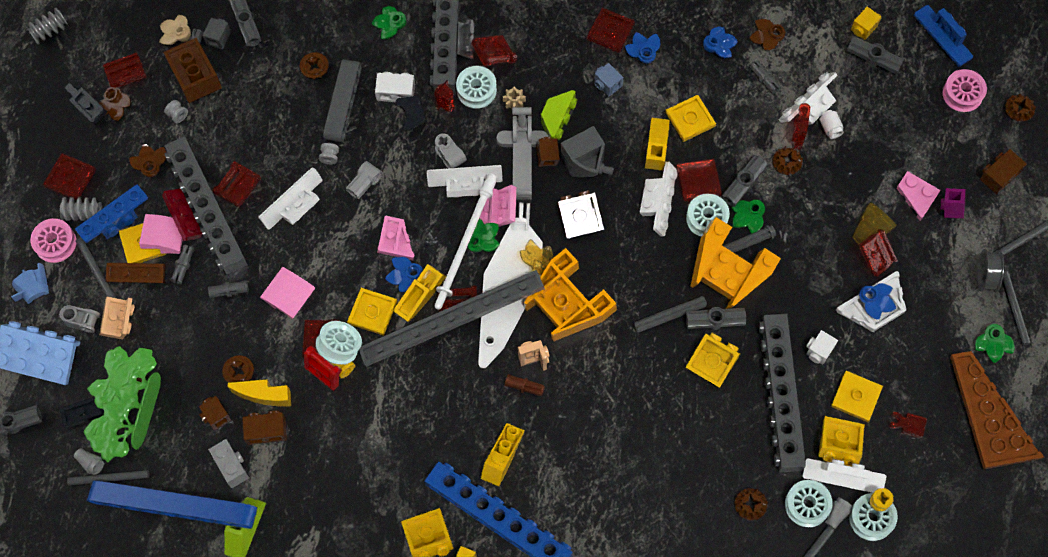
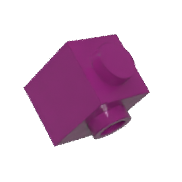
M946 188L945 199H941V210H944V218H964L966 189Z

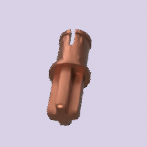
M508 374L505 381L506 387L521 390V393L528 392L538 396H542L544 393V385L528 381V378L522 379Z

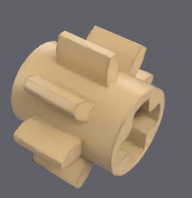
M515 87L510 90L506 89L507 96H503L506 108L523 107L522 102H526V96H522L523 90H518Z

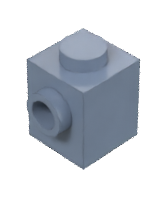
M608 63L596 70L594 83L600 91L603 90L610 97L623 86V77Z

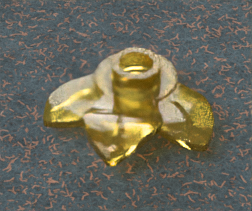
M530 239L525 246V250L520 251V257L525 264L531 266L533 271L537 270L538 274L542 275L549 262L553 259V252L551 246L540 249Z

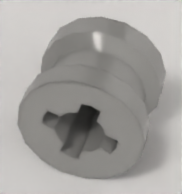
M178 100L171 101L164 111L167 116L172 117V121L175 123L182 122L188 115V109L182 107Z
M323 143L320 148L322 153L319 155V161L325 164H336L338 160L336 154L339 152V147L332 143Z

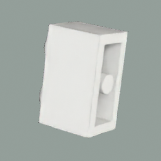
M390 72L377 73L375 88L377 101L396 102L398 98L414 96V75L408 73L392 74Z

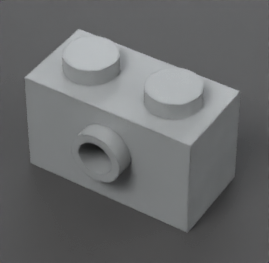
M227 439L208 449L231 488L249 479L241 464L244 461L239 451L234 452Z

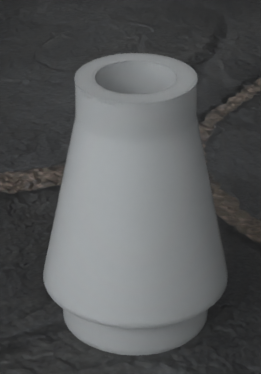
M82 448L78 449L74 454V458L88 474L96 475L104 466L101 457Z
M838 497L836 501H833L831 512L825 523L836 529L851 513L852 505Z

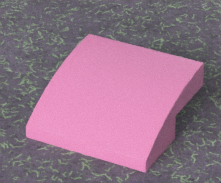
M509 185L500 190L493 189V196L486 200L479 219H482L484 224L497 223L499 226L515 222L517 187Z
M145 214L139 242L140 248L160 249L161 253L180 254L183 239L173 218Z
M282 267L260 298L293 319L315 287Z

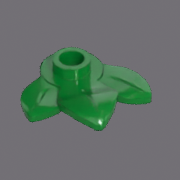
M387 6L382 8L381 15L373 19L372 25L382 29L381 39H388L393 37L398 29H402L406 25V16L402 12H397L394 7Z
M741 200L735 207L732 206V209L736 212L733 218L734 228L748 226L751 233H755L762 228L764 224L762 216L765 213V205L762 201L752 200L748 202ZM754 206L759 207L758 211H753L752 208Z
M479 219L467 246L472 252H480L482 250L491 252L498 248L500 244L494 238L498 232L499 225L497 223L484 224L482 219Z
M998 324L988 325L984 334L978 336L975 341V350H985L988 358L993 363L999 361L1004 352L1013 354L1015 350L1012 338L1006 335L1004 329ZM993 330L998 332L997 337L993 336Z

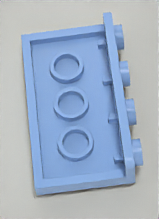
M9 321V324H2L0 326V368L67 385L76 346H80V341L75 340L76 337L64 335L61 337L57 336V332L46 330L41 332L38 327L27 326L26 328L22 327L19 322Z

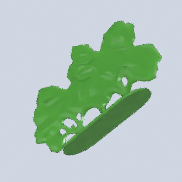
M120 346L114 350H109L106 353L104 364L109 377L107 379H97L87 388L90 394L95 397L94 402L97 408L104 409V415L92 420L84 429V434L87 440L90 441L93 451L101 453L102 459L107 462L113 457H124L128 454L129 444L126 442V438L129 434L132 433L131 444L134 449H139L146 437L161 383L158 372L153 373L148 381L145 378L147 373L153 370L157 364L150 349L139 348L130 357ZM138 377L141 378V379H142V383H141V382H138V381L136 380V378H138ZM145 389L141 404H139L138 390ZM137 408L139 411L135 424L131 425L128 419L131 409ZM123 420H126L128 425H124ZM128 428V430L124 431V434L117 435L119 429ZM123 437V441L119 442L118 439Z

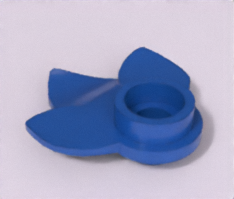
M715 27L705 37L703 46L710 53L715 52L722 58L732 57L730 48L734 47L738 41L733 35L725 34L723 27Z
M636 32L632 44L626 45L625 49L630 56L639 58L641 62L651 63L656 57V51L660 48V39L657 34L647 39Z
M406 257L392 258L395 269L385 279L392 285H399V292H406L414 279H418L423 269L419 264L411 263ZM416 271L417 274L415 276H412L411 272Z
M879 283L874 287L865 286L861 289L859 298L865 304V311L871 318L879 320L882 312L888 313L896 309L895 303L888 296L893 289L891 286ZM866 294H870L872 298H867Z

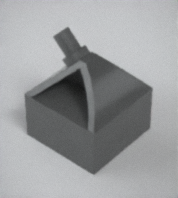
M594 126L561 142V161L572 177H593L598 174L602 175V173L612 175L614 170L612 167L604 166L605 143Z

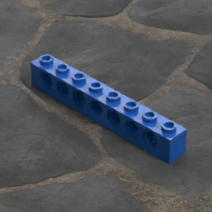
M438 462L426 478L425 484L427 487L528 556H573V552L570 551L572 548L562 541L561 543L555 541L554 536L546 530L542 532L536 528L538 525L530 519L524 520L520 517V512L512 507L510 509L505 507L501 499L496 496L492 498L486 494L488 491L482 486L477 485L476 487L471 484V480L464 474L459 476L448 463L443 465ZM453 479L455 484L452 487H446L444 485L445 481ZM469 490L472 495L469 498H463L461 493ZM485 501L488 503V507L481 510L477 507L478 503ZM496 513H503L505 518L502 521H496L494 515ZM519 524L522 529L520 532L515 533L511 531V526ZM535 535L539 541L536 544H530L527 541L528 537ZM547 547H553L556 552L554 555L548 556L544 550Z

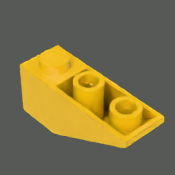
M651 118L645 168L662 171L664 169L670 120Z
M506 423L484 463L481 475L482 480L500 486L525 430Z

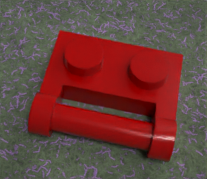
M309 346L304 353V368L334 391L339 386V374L342 369L332 365L316 352V348Z

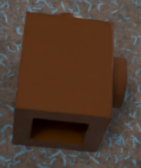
M552 137L539 139L536 145L538 166H557L560 160L557 139H552Z
M217 396L205 399L202 405L199 406L202 411L199 414L205 424L209 422L214 431L231 421Z

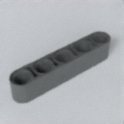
M345 59L341 62L324 127V140L344 141L361 74V62Z

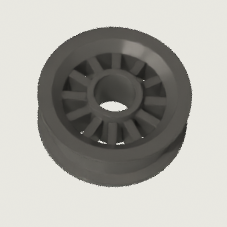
M983 249L977 267V286L980 292L984 289H991L994 293H997L1001 288L1004 275L1003 253L1000 250L996 253H990Z

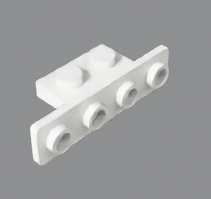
M836 72L822 74L816 84L807 88L805 95L798 97L792 107L783 111V116L779 121L781 123L789 122L800 113L808 125L813 124L822 113L836 102L826 87L837 76Z
M665 162L663 178L646 179L640 208L642 216H655L653 230L660 236H665L668 228V216L671 211V200L674 195L675 179L677 178V169L670 162Z
M501 165L427 170L428 186H447V197L478 196L479 188L483 186L487 173L496 175L498 177L496 182H502Z
M312 167L259 216V219L268 230L282 218L293 225L320 200L312 192L322 182V178L316 169Z
M808 458L805 460L806 467L803 470L802 476L805 479L872 493L885 486L886 475L864 470V465L852 463V467L844 466V461L832 459V463Z

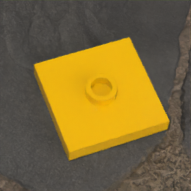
M699 95L666 109L665 112L683 142L716 127L714 119Z
M143 223L119 231L127 263H142L166 255L161 253L160 249L140 248L139 242Z
M361 288L347 323L384 336L397 304V299Z
M845 371L831 407L869 422L883 386Z

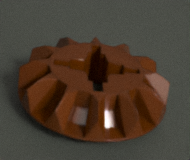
M313 52L301 59L300 70L306 78L309 77L314 80L327 74L329 64L323 54ZM316 64H317L318 69H317V68H314V69L312 70L311 65H316Z
M1018 94L1012 95L1007 100L1005 109L1012 119L1027 121L1035 114L1036 106L1033 104L1034 100H1030L1028 95L1022 96ZM1023 103V109L1018 112V105Z
M785 146L782 149H778L774 154L773 166L784 175H792L801 169L803 158H801L800 151L797 152L793 147L787 148ZM787 156H790L791 161L785 166V159Z
M241 355L229 358L223 366V377L228 383L251 380L254 373L251 360ZM233 367L237 369H240L242 367L241 370L243 371L244 375L239 373L235 375L236 372L234 371Z
M747 488L741 490L737 495L735 508L742 518L757 520L765 514L768 502L765 495L758 489ZM750 496L753 502L758 503L754 506L753 512L749 505H743L749 501Z

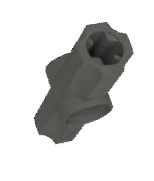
M229 0L246 45L252 47L258 45L261 42V38L246 0Z
M856 36L853 37L847 48L848 52L865 59L868 65L873 67L880 66L897 74L904 59L885 51L881 44H871Z
M754 155L745 168L738 173L737 178L722 195V199L726 204L735 207L745 193L751 189L753 183L768 165L764 158ZM741 179H746V180H748L749 182H748V183H744V182L741 181Z
M714 307L710 310L686 311L687 329L711 328L717 330L721 327L746 325V311L744 308L722 309ZM718 316L720 321H714L711 317Z
M35 405L13 413H2L0 415V436L7 433L16 434L23 428L41 423L42 415L39 407ZM13 420L12 425L7 426V423Z

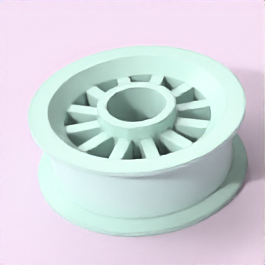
M471 66L464 69L457 77V95L464 105L470 108H483L494 100L497 93L496 79L489 69L482 66Z
M699 195L689 204L686 216L688 227L693 233L701 237L715 217L727 224L729 208L726 202L717 195ZM704 214H710L712 217L707 218Z
M341 321L326 323L321 328L320 335L316 339L318 353L327 361L339 365L352 362L356 358L357 351L362 344L359 332L353 326Z
M803 480L796 483L787 494L785 509L789 518L794 523L802 527H815L821 524L830 514L832 497L823 484L814 480ZM804 500L812 501L813 507H806Z
M873 493L861 496L853 504L849 514V521L852 529L858 536L865 540L877 541L885 538L893 531L897 523V511L893 503L885 511L879 512L874 510L869 505L870 497ZM869 513L876 514L878 520L872 521L869 518Z

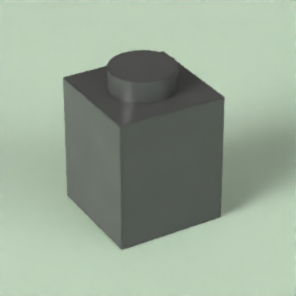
M211 18L202 36L206 45L223 50L231 30L225 20Z

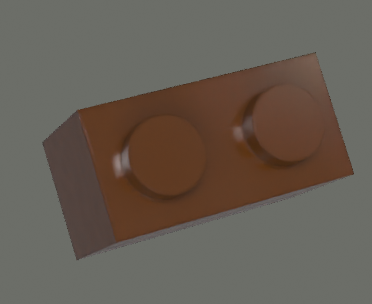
M1011 149L1005 154L1001 152L994 159L996 162L993 165L989 163L982 170L984 174L980 180L996 195L1018 176L1027 165Z
M269 411L268 414L251 413L247 417H243L244 441L247 445L286 441V418L284 414L280 411Z

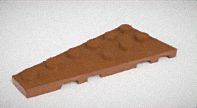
M972 351L952 354L951 361L983 469L1044 458L1042 453L1032 443L1034 441L1021 427L1020 421L1005 399L1001 398L994 383L990 382L984 373L985 370Z

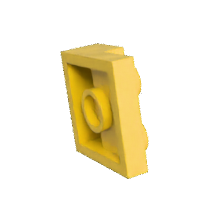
M711 333V335L705 334L686 368L720 388L741 353L737 352L739 348L731 343L725 345L720 342L722 338L714 333Z
M825 416L818 457H822L826 462H832V459L844 461V465L849 467L852 466V463L859 464L863 450L864 424Z
M440 508L401 521L412 557L445 556L453 549Z

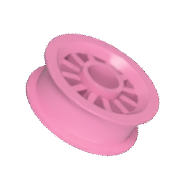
M957 70L948 77L943 87V98L947 105L956 111H973L979 107L986 95V82L981 75L972 70Z
M60 219L42 221L34 228L31 234L30 241L33 250L46 262H61L71 256L76 248L75 233L66 222Z

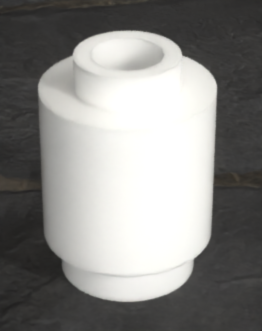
M828 110L822 113L820 122L826 135L830 139L841 136L844 133V127L837 112Z

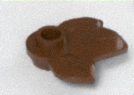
M758 19L755 20L758 30L750 36V40L758 45L763 44L764 51L773 50L777 47L778 42L784 39L785 30L781 25L773 24L770 20Z
M110 87L104 93L105 99L99 104L107 111L105 115L109 114L113 120L118 121L124 114V108L130 106L131 100L119 88Z
M144 144L140 149L139 156L129 158L130 164L135 170L141 171L144 176L153 177L158 174L160 165L166 160L164 155L166 150L164 147H161L154 151L151 147Z

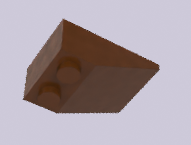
M197 37L163 52L188 103L222 88L217 74Z

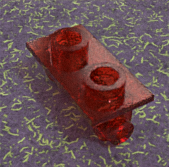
M448 80L437 86L435 89L437 110L442 107L447 112H451L455 109L453 102L454 93L449 88Z

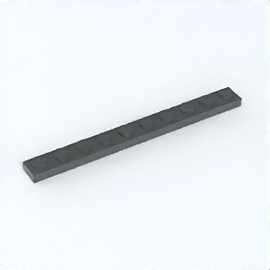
M537 270L376 339L361 346L359 349L364 365L366 367L544 290V285Z

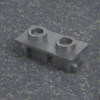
M469 19L466 23L458 22L457 54L473 59L475 23Z

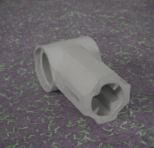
M368 161L364 162L358 170V175L346 187V191L355 199H360L371 185H375L380 180L382 171Z

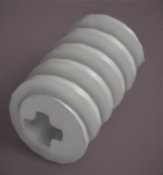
M54 8L55 14L50 11L48 12L49 18L41 15L42 21L36 18V25L28 22V30L37 44H39V37L44 41L46 40L45 34L52 37V30L57 34L59 33L58 27L65 30L64 24H67L57 8Z
M63 197L60 204V218L66 221L71 219L73 221H78L79 219L85 221L102 210L103 206L101 202L97 203L96 198H93L90 203L89 198L85 197L84 203H82L81 197H78L75 203L73 197H70L69 202H67L66 197Z

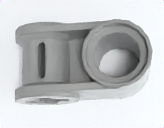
M439 134L435 138V151L448 169L456 168L467 160L463 151L454 143L449 135Z
M67 305L60 310L59 315L66 326L94 333V326L101 314L91 309ZM74 314L72 319H67L68 315Z

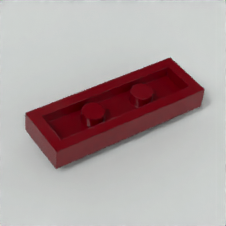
M181 188L164 191L162 197L183 241L201 238L203 234Z

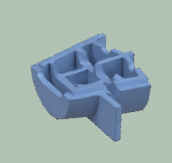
M38 263V269L22 270L23 273L13 280L12 286L18 292L11 296L15 302L23 298L29 304L38 297L49 293L43 264Z

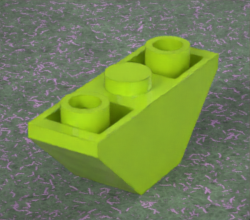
M571 90L547 100L541 113V124L548 137L561 139L563 134L562 128L564 124H568L570 119L569 112L571 109L574 110L577 104V99H575L576 91Z
M246 497L241 502L258 508L253 528L247 529L226 525V556L246 557L265 508V502Z

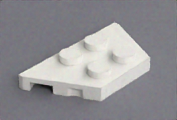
M896 271L873 285L874 287L879 283H884L893 288L888 296L895 303L896 309L894 311L882 312L879 320L873 319L866 313L865 304L860 300L858 294L837 307V313L872 332L905 313L906 307L902 298L903 291L899 283V272ZM866 294L867 298H872L870 294Z

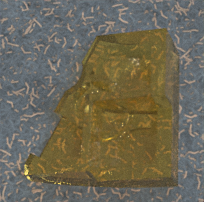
M869 203L852 238L866 251L897 225L873 203Z

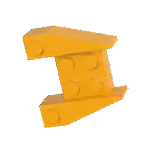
M715 217L701 236L690 287L694 288L702 281L730 299L725 308L730 309L773 273L781 258L764 248L758 252L754 261L750 264L722 246L732 227Z
M566 248L549 262L540 276L545 289L528 296L524 302L526 311L537 304L557 327L551 332L553 341L602 323L617 310L616 302L605 290H602L593 299L588 301L568 279L579 269V264Z

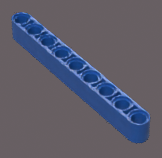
M92 481L87 498L88 502L97 505L247 529L253 528L258 509L249 504L102 481Z

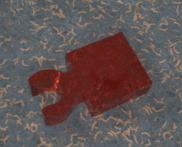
M898 412L891 414V417L896 418L898 423L890 422L889 427L893 429L901 427L903 428V434L922 439L927 418L907 413L905 418Z

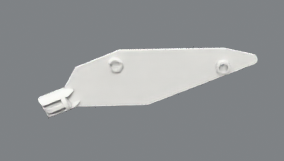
M519 202L518 217L515 218V222L509 225L500 242V246L497 248L484 272L483 293L535 270L541 276L543 242L529 225L530 203H526L525 218H523V203ZM527 297L481 317L478 362L480 368H486L504 349L525 309L524 302ZM491 339L493 343L489 344L486 340Z

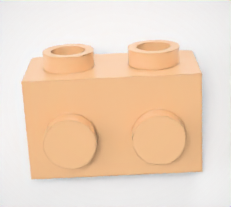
M106 297L99 335L123 339L126 334L130 333L131 323H129V316H132L134 312L132 298L122 300Z
M541 340L533 343L528 341L518 347V357L521 366L540 361L543 371L547 370L549 352L547 346L542 345Z

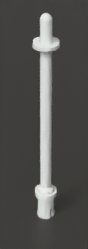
M487 173L483 186L479 188L480 198L444 284L436 288L439 296L436 300L435 308L438 310L442 308L446 296L451 297L453 294L449 290L486 200L493 196L492 191L498 180V177L494 174Z

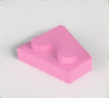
M908 171L897 187L900 194L905 197L909 207H913L919 220H922L940 192L936 187Z
M385 216L377 253L395 257H406L409 260H413L414 253L410 246V239L406 232L404 219Z

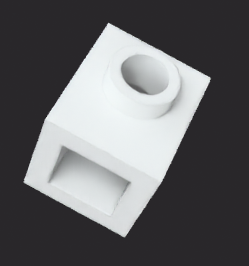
M821 330L816 339L812 337L806 347L809 350L806 355L813 362L823 365L838 340Z

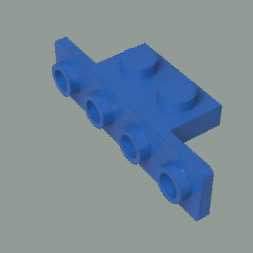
M926 5L914 13V17L957 66L960 67L973 58L971 52L963 45L967 35L964 28L959 26L953 16L944 8L936 14L929 5Z
M135 185L76 227L75 230L85 243H88L100 233L106 239L114 237L121 229L131 225L138 218L134 209L148 200V197L138 185Z

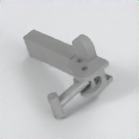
M512 107V115H518V118L513 116V131L499 132L497 134V143L501 147H513V186L517 187L516 199H532V147H536L538 140L548 137V134L544 131H532V116H528L526 119V115H531V107Z

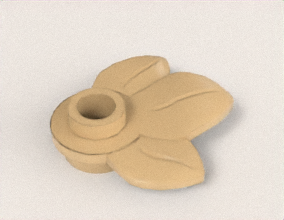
M178 15L175 21L166 20L161 23L160 28L165 34L159 42L164 45H172L177 40L181 42L187 41L191 36V30L187 25V18Z

